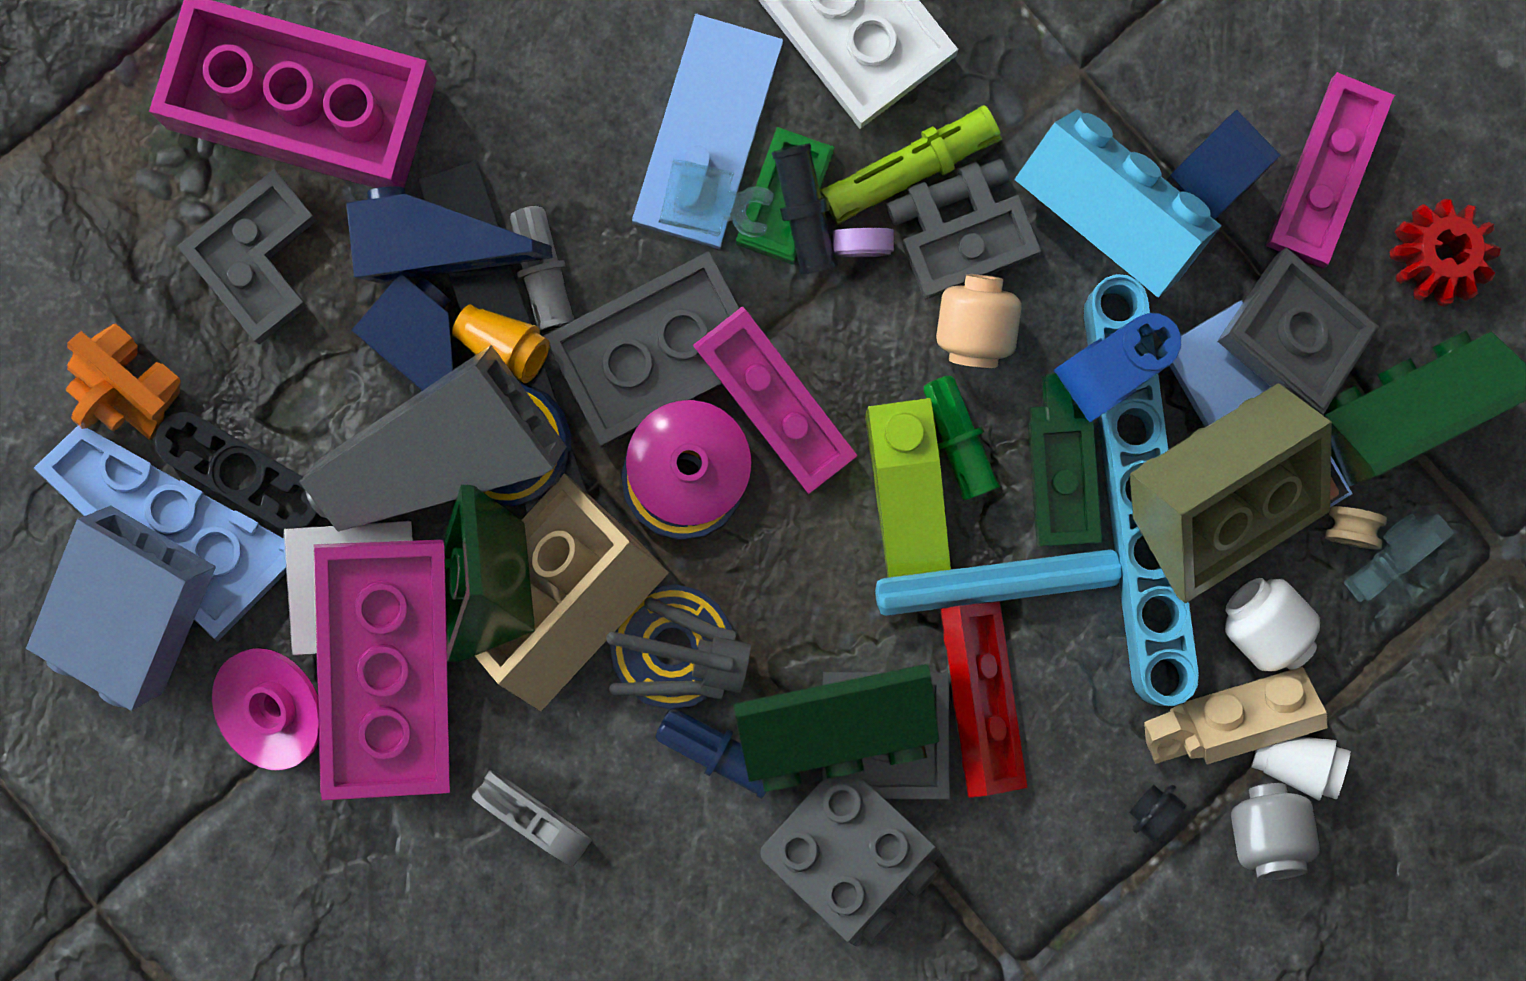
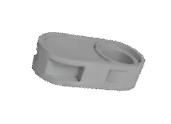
M489 770L484 777L483 784L476 789L472 798L543 850L565 864L574 867L591 843V838L500 774Z

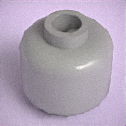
M1269 783L1250 788V799L1242 801L1231 811L1240 865L1246 869L1256 871L1257 879L1281 880L1306 874L1308 872L1307 864L1315 860L1320 851L1311 801L1307 797L1288 793L1287 785L1284 783Z

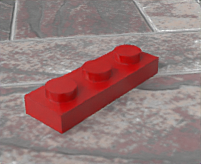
M1000 601L941 609L944 629V644L947 650L953 691V705L956 711L962 752V767L965 773L968 798L1028 788Z

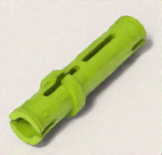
M982 105L963 118L947 124L938 130L932 126L922 131V138L911 143V145L893 152L841 181L824 187L820 192L822 197H828L829 212L836 224L839 225L857 213L911 187V185L926 177L928 178L937 172L945 175L953 171L955 163L980 149L982 150L993 143L1001 141L1000 130L989 109Z

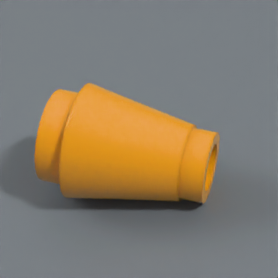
M471 304L467 305L460 312L452 329V336L461 341L475 355L492 345L516 379L523 383L530 382L537 375L549 351L550 342L547 338L540 335L538 326L485 309H479Z

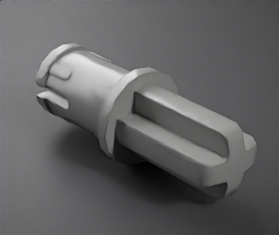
M529 206L516 210L510 216L513 232L551 245L553 258L522 262L523 270L517 272L519 279H525L536 322L535 326L539 327L540 332L560 328L575 320L568 301L561 271L566 268L565 261H558L545 210L538 206Z

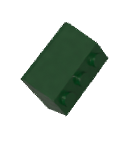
M1465 330L1432 347L1437 359L1417 368L1412 358L1378 374L1377 376L1383 385L1382 387L1364 396L1361 395L1357 386L1336 395L1326 409L1328 414L1324 415V417L1332 422L1331 457L1347 485L1352 486L1376 477L1525 402L1526 363L1492 331L1472 341Z
M929 664L733 704L749 782L762 780L764 792L802 784L800 771L825 766L827 779L865 771L862 758L887 753L890 765L927 758L925 745L940 742Z

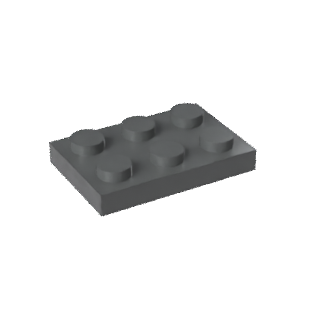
M708 251L543 337L549 340V348L600 447L604 448L635 432L643 419L661 406L676 401L697 400L724 386L694 348L693 344L736 312L739 307Z

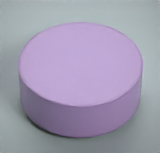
M889 228L833 230V251L835 256L891 255V252H894V230Z

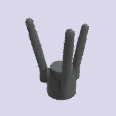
M650 597L645 600V608L711 641L700 639L696 650L617 632H610L606 636L607 642L611 645L692 663V676L703 679V681L613 683L610 686V692L613 695H703L722 699L724 690L740 693L742 690L751 644L736 641V631L715 627Z

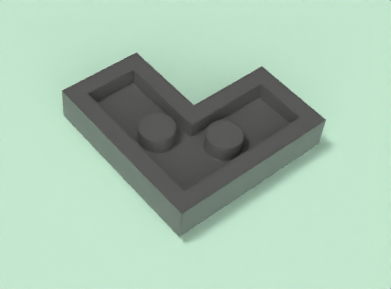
M275 169L270 171L177 246L250 337L259 345L307 307L305 302L269 259L317 220Z

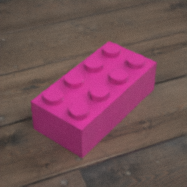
M184 0L149 112L167 130L373 188L388 186L405 187L437 79L427 60L213 0Z

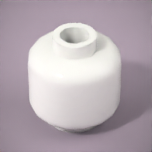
M1256 578L1236 591L1226 605L1228 617L1226 619L1225 632L1230 640L1258 669L1262 671H1277L1287 667L1289 670H1294L1304 665L1315 653L1317 644L1314 641L1320 631V617L1287 581L1283 579L1265 581L1263 578Z

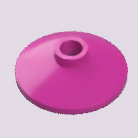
M676 401L654 410L636 428L627 450V475L635 496L652 514L674 524L699 525L721 517L739 501L750 478L751 453L742 429L725 411L701 401ZM692 450L699 454L702 464L697 473L685 475L678 469L677 458L683 451Z
M260 648L242 651L229 658L221 666L213 684L212 705L217 725L235 752L248 762L268 770L289 769L306 760L319 743V705L317 692L301 668L280 653Z

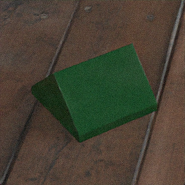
M461 485L443 541L445 553L446 646L448 662L464 661L535 631L525 523L474 485Z

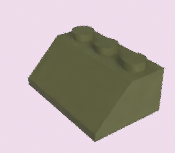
M1279 383L1255 398L1244 401L1237 409L1209 426L1198 429L1186 440L1158 457L1147 460L1140 468L1130 473L1133 519L1176 596L1185 604L1330 512L1332 422Z

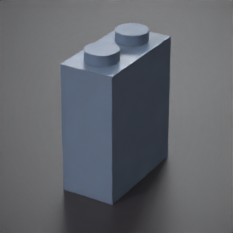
M108 506L78 518L26 649L46 660L48 667L61 675L74 677L98 691L99 696L107 703L132 711L164 692L216 566L113 506Z

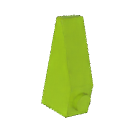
M931 398L868 406L865 421L887 577L951 570L940 458Z

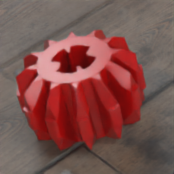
M1451 199L1441 200L1436 204L1434 211L1423 204L1412 211L1413 222L1404 221L1397 226L1395 234L1404 244L1397 245L1391 249L1389 257L1395 261L1406 262L1407 265L1406 268L1396 275L1397 282L1405 283L1412 278L1418 282L1414 289V299L1421 301L1433 291L1439 306H1448L1453 303L1456 295L1464 301H1468L1478 294L1477 283L1486 284L1494 278L1495 272L1486 262L1500 256L1502 248L1494 244L1484 243V237L1494 231V224L1486 222L1479 227L1472 222L1476 216V206L1467 205L1456 214ZM1448 245L1452 249L1454 256L1441 260L1437 256L1436 249Z

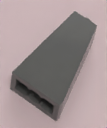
M490 345L320 458L299 483L306 490V496L311 507L320 516L327 518L339 532L455 500L461 485H474L484 492L542 476L554 468L567 446L493 346Z

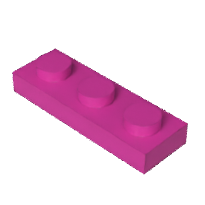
M1338 72L1332 77L1266 244L1267 247L1280 252L1287 247L1302 261L1322 269L1329 264L1395 95Z
M739 308L693 344L697 352L808 494L858 456L745 308Z

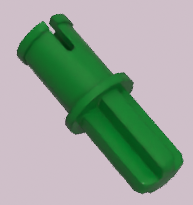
M948 375L928 382L924 386V394L926 399L931 398L933 416L943 439V442L938 444V450L944 448L961 490L962 500L973 498L1000 487L999 480H996L979 434L984 433L983 427L974 429L955 378Z

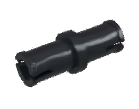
M810 143L772 152L785 201V206L780 208L782 220H789L800 266V274L819 272L838 265L825 212L830 210L828 197H821Z

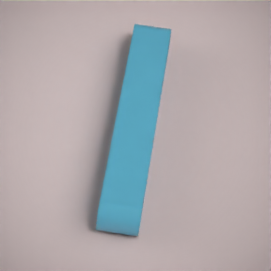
M1116 274L1106 277L1091 292L1084 305V322L1088 346L1100 338L1104 340L1136 317L1150 313L1145 288L1139 281L1128 275ZM1114 293L1124 297L1130 307L1128 320L1113 321L1109 319L1101 308L1102 295ZM1137 330L1141 340L1134 346L1136 352L1141 357L1148 353L1156 357L1153 334L1145 337L1140 330ZM1157 373L1139 385L1135 393L1099 416L1097 420L1114 549L1118 554L1121 564L1119 587L1132 683L1135 692L1143 701L1151 705L1175 706L1186 702L1193 696L1198 686L1199 673L1189 602L1185 604L1176 596L1160 565L1155 570H1147L1137 563L1134 557V545L1143 535L1133 519L1132 503L1127 498L1125 492L1126 482L1130 477V473L1140 468L1147 460L1156 458L1168 451L1160 383ZM1130 414L1141 419L1146 428V438L1143 444L1130 445L1119 436L1117 421L1121 415ZM1150 598H1158L1169 607L1171 621L1162 633H1156L1144 624L1142 609ZM1160 660H1167L1177 668L1179 674V684L1176 690L1167 696L1158 693L1153 688L1150 680L1151 671Z

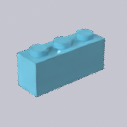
M1076 109L1052 125L1014 180L1159 298L1181 279L1222 225L1210 216V210L1202 200L1191 193L1178 191L1162 178L1160 168L1150 158L1141 153L1130 152L1112 137L1113 132L1103 120L1095 115L1082 113Z

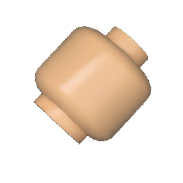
M966 274L965 286H952L943 291L936 338L940 348L950 352V362L972 367L996 368L998 367L999 359L1011 356L1014 353L1022 307L1016 295L1002 290V278Z

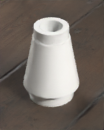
M1300 736L1257 749L1251 767L1262 770L1263 773L1320 801L1322 795L1337 799L1345 778L1351 751L1336 747L1337 740Z

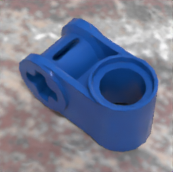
M1146 313L1136 317L1104 340L1098 339L1055 368L1054 372L1090 423L1135 393L1139 385L1168 367L1177 358L1181 349V334L1177 325L1169 317L1159 313ZM1137 330H1140L1145 337L1151 336L1154 333L1160 337L1162 343L1155 349L1158 360L1151 353L1141 357L1136 352L1134 346L1141 340Z

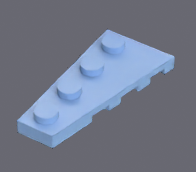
M77 426L34 467L83 516L108 506H113L215 565V571L194 621L217 642L286 574L284 538L260 526L258 522L236 510L233 511L204 495L202 491L182 480L179 481L155 468L150 462L88 428L81 429Z

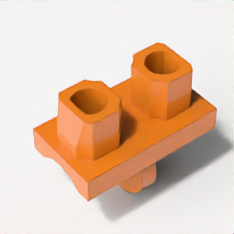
M112 324L91 339L80 331L67 342V348L73 352L67 364V370L76 378L69 383L66 392L79 402L72 413V421L81 429H87L100 420L110 430L115 431L126 420L151 441L156 436L158 427L164 421L165 411L180 393L181 381L179 377L163 363L158 362L152 365L138 379L124 367L137 356L138 345L117 324Z

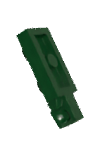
M1056 373L1045 374L1042 377L1043 407L1030 408V422L1028 423L1036 547L1101 543L1093 421L1089 423L1078 405H1073L1072 396Z

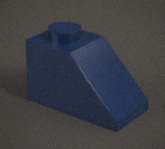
M1236 109L1166 181L1178 191L1191 193L1202 200L1209 208L1210 216L1216 220L1281 155Z
M400 273L352 329L362 341L422 391L459 367L458 341L452 336L455 321L444 310L451 300L424 277L414 285Z

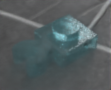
M673 158L658 222L719 237L723 221L726 220L733 222L735 228L746 236L761 237L765 234L767 225L751 221L746 215V205L752 202L770 205L773 201L774 193L758 186L747 188L741 193L732 191L733 172Z
M1439 513L1423 517L1419 520L1414 514H1410L1383 535L1388 545L1378 552L1371 562L1360 568L1343 583L1358 602L1364 599L1369 601L1385 589L1397 576L1409 571L1455 533Z

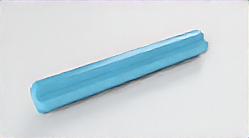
M1108 549L897 576L878 580L875 596L879 612L882 615L888 616L961 605L1073 592L1117 585L1121 578V564L1117 552Z

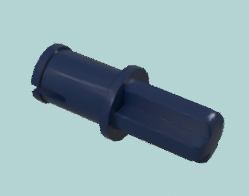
M670 709L666 713L656 733L658 742L705 766L704 774L708 776L714 771L755 793L761 799L766 794L762 780L749 782L742 745L731 738L733 731L727 729L723 734L678 709Z

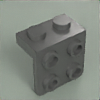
M857 773L828 779L826 776L765 842L760 851L761 858L767 866L848 943L857 947L864 939L873 944L883 936L897 918V915L891 911L892 908L907 892L916 897L934 880L940 871V868L934 862L942 855L926 837Z

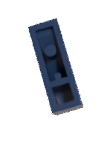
M388 186L370 189L367 191V200L346 203L355 278L375 283L394 281L400 273L407 279L553 258L551 245L405 194L404 187Z

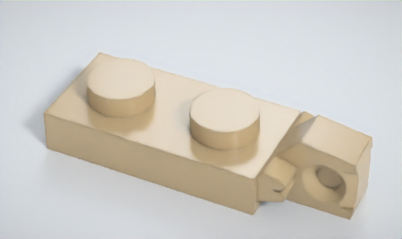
M1302 666L1179 704L1171 708L1170 712L1144 722L1146 744L1155 764L1186 754L1189 755L1190 759L1204 758L1206 764H1210L1326 729L1327 712Z

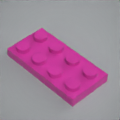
M443 540L313 544L321 800L450 793L445 553Z

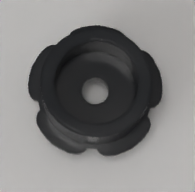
M1153 784L1134 805L1129 813L1138 820L1132 829L1136 834L1141 831L1154 843L1177 819L1187 805L1173 793L1177 788L1176 786L1170 785L1162 792Z

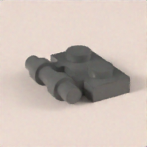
M1001 159L979 167L977 162L959 168L958 176L929 187L925 182L908 188L906 196L886 203L894 226L916 218L923 230L921 233L903 239L902 246L924 300L943 294V291L949 287L965 285L966 274L989 276L1035 258L1041 253L1019 195L997 203L994 202L989 189L1009 182L1007 169ZM967 198L974 212L943 224L938 209Z

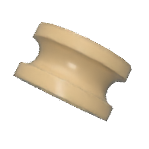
M1333 506L1330 508L1329 515L1334 518L1335 524L1332 529L1326 530L1325 539L1359 548H1382L1383 541L1378 538L1377 531L1380 527L1386 526V516L1350 507Z

